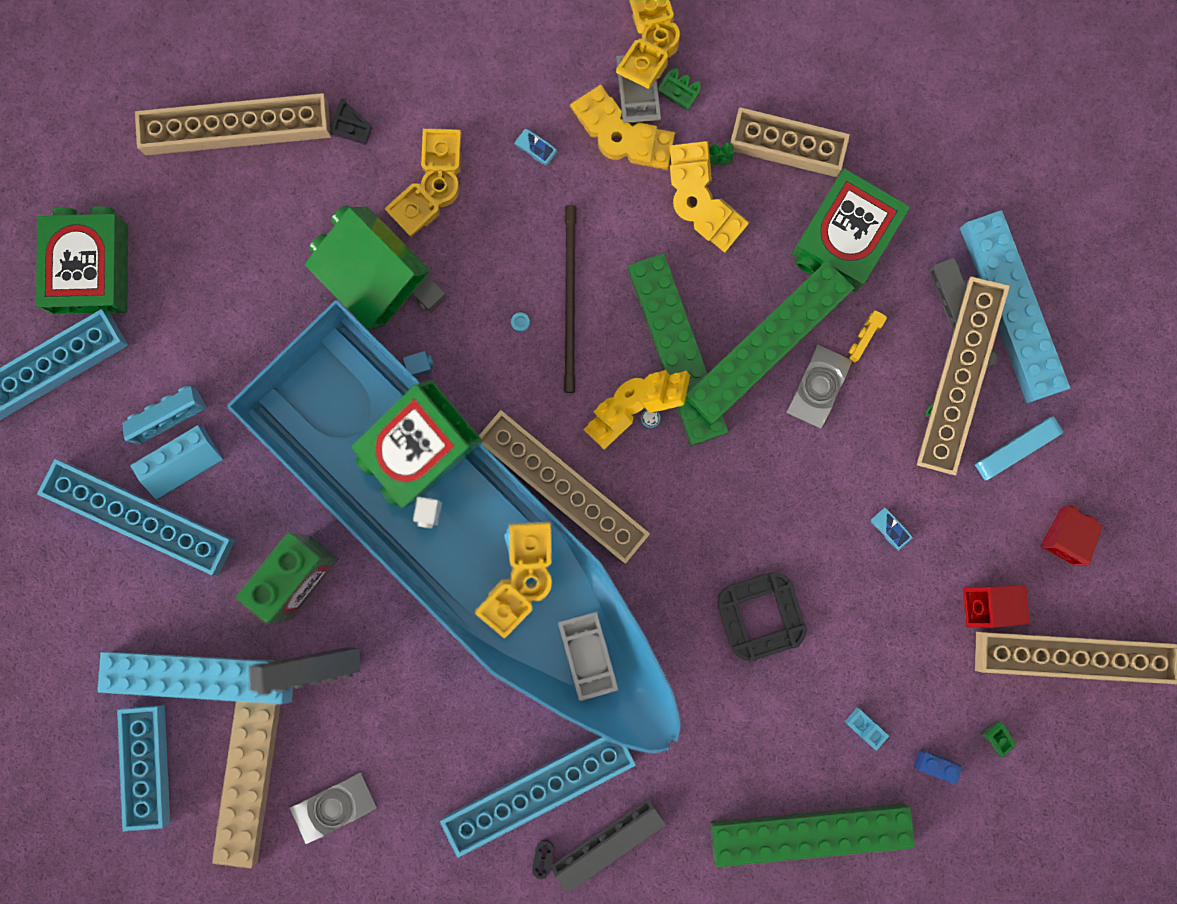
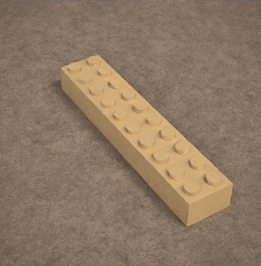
M324 93L135 111L137 148L144 155L331 138L329 105Z
M974 277L969 278L916 465L956 476L1009 291V285Z
M500 410L479 435L483 440L481 444L490 453L624 564L627 563L650 535L649 532L503 411Z
M976 632L975 671L1177 684V644Z
M236 701L212 860L213 864L253 868L258 863L281 704Z

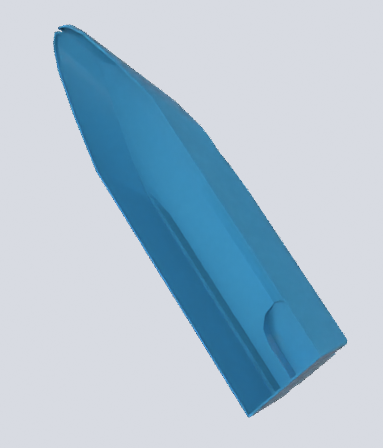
M337 300L319 315L227 405L228 409L492 675L563 718L619 746L646 753H658L669 750V743L672 740L677 742L680 731V717L673 691L642 630L604 567L481 443L422 497L442 502L438 526L433 525L432 529L420 527L418 522L413 521L417 502L404 508L389 503L381 492L383 485L374 474L368 475L359 468L356 463L358 455L351 446L415 384L420 382ZM550 522L551 564L547 568L552 581L551 589L542 600L532 601V611L504 639L475 614V610L486 600L488 593L501 580L510 579L513 567L510 564V556L504 534L507 533L509 524ZM528 578L526 583L532 584L536 579ZM597 612L618 690L579 701L558 622Z

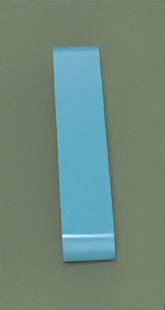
M1051 416L974 465L986 481L1055 439L1064 431L1056 418Z

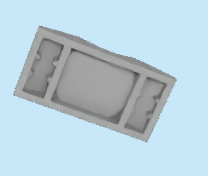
M625 55L616 56L617 67ZM618 74L623 123L661 120L657 80L655 79L650 89Z
M817 345L786 413L821 429L846 378L852 360Z
M597 612L558 622L579 701L617 691V683Z
M360 772L290 807V810L307 844L345 824L355 821L378 807Z

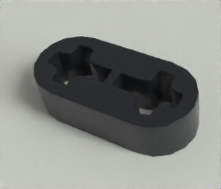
M541 840L536 847L532 873L537 879H545L550 873L554 846L549 840ZM544 844L548 845V849L551 850L546 852L545 858L542 857V850L539 849L543 848ZM543 861L544 869H547V871L539 874L536 867H540V862Z

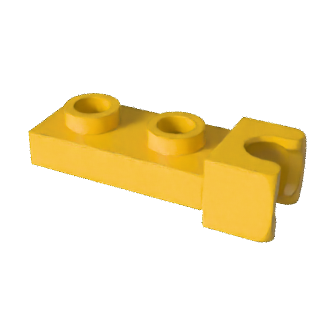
M874 310L869 315L864 324L867 328L863 327L858 335L860 340L857 344L854 343L848 352L851 354L849 359L854 363L861 357L875 331L877 332L882 328L887 319L884 314Z

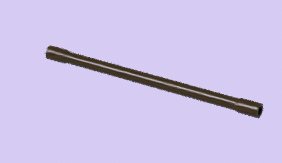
M566 205L564 393H575L576 206Z

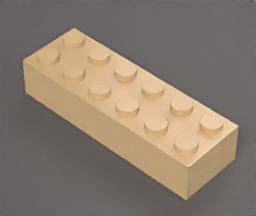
M739 107L730 143L733 145V150L736 153L837 177L842 169L850 134Z

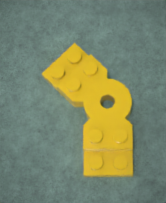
M629 0L633 11V19L637 31L642 34V39L634 41L616 68V73L650 89L655 79H659L667 67L668 58L678 50L680 31L674 23V13L670 0Z
M602 85L597 86L570 104L571 109L590 137H598V147L604 156L613 160H620L627 156L631 163L668 170L670 146L673 145L675 132L657 129V126L637 123L633 127L629 123H623L621 119L622 111L613 98L609 97ZM618 136L621 138V141L614 142L612 138Z
M423 129L421 166L425 175L421 180V185L412 183L385 208V211L410 237L415 235L423 226L427 227L440 215V207L449 206L459 195L460 187L456 175L461 169V130ZM438 184L445 185L441 190L435 189Z
M709 142L670 146L671 184L677 189L673 200L676 213L684 220L694 221V229L725 253L750 222L722 198L713 199L710 190L706 187L712 180ZM692 196H694L697 199V205L695 207L690 204V198Z
M664 370L649 374L644 380L633 378L626 381L617 389L614 397L608 398L599 404L593 411L597 417L590 421L583 430L600 447L606 449L633 423V414L638 413L644 408L648 412L653 413L684 405L690 374L687 371L670 375Z
M550 522L509 524L510 564L513 567L510 579L501 580L488 593L486 600L475 610V614L504 639L532 611V601L542 600L551 589L552 581L547 568L551 564ZM528 578L536 579L532 584L526 583Z

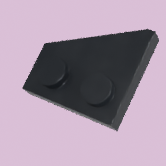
M341 99L330 133L367 145L372 126L357 111L353 110L344 99Z

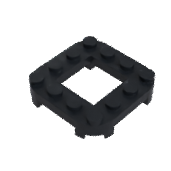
M780 573L764 574L729 585L720 592L717 601L718 610L730 648L738 658L745 661H756L757 659L782 651L795 649L803 642L807 632V625L804 623L793 588L794 585L785 575ZM774 593L785 629L749 640L738 603Z

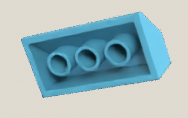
M184 386L178 390L177 394L165 396L161 399L162 402L147 406L142 413L130 415L127 418L128 420L122 423L125 441L140 445L205 410L207 407L197 388Z
M197 425L130 466L140 483L158 500L223 461V458L205 428Z

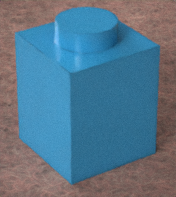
M425 351L403 358L406 369L414 377L433 372L431 368L434 366L433 359Z

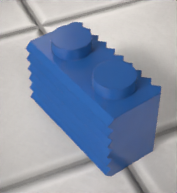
M922 749L919 750L914 763V768L955 785L962 771L961 765Z

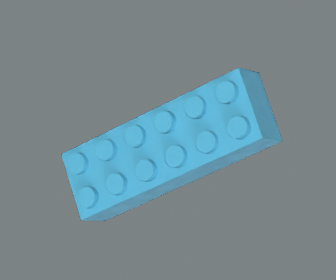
M165 704L119 709L117 714L122 831L164 828L170 824Z

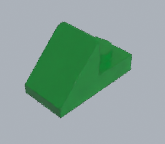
M994 721L980 733L990 742L995 752L1001 758L1016 746L1002 722Z

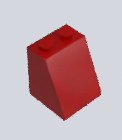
M1073 505L1061 507L1040 547L1073 566H1089L1103 525L1099 524L1095 517L1085 516L1080 513L1081 510Z
M1026 585L963 588L966 627H1003L1030 624Z

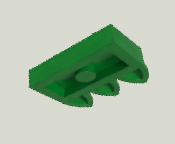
M672 69L666 74L659 85L658 93L689 111L698 97L700 82H694L688 87L689 75L682 76L677 80L678 69Z
M730 142L725 143L721 148L717 144H713L709 148L711 166H724L733 163L734 150Z

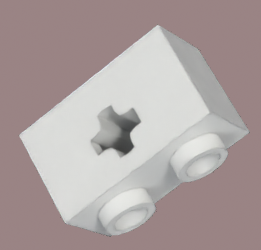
M418 497L413 521L418 522L420 527L432 529L433 525L438 526L442 502Z

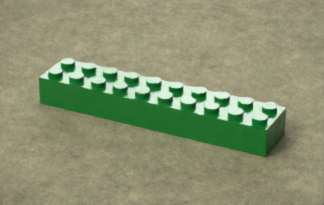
M663 253L630 264L627 271L663 371L666 370L670 375L687 371L690 374L688 393L707 375V371L665 254ZM686 399L684 405L676 407L690 447L728 433L723 416L711 426Z
M826 261L686 394L685 399L712 426L848 296L854 287Z
M905 803L710 822L716 867L915 848L911 808Z

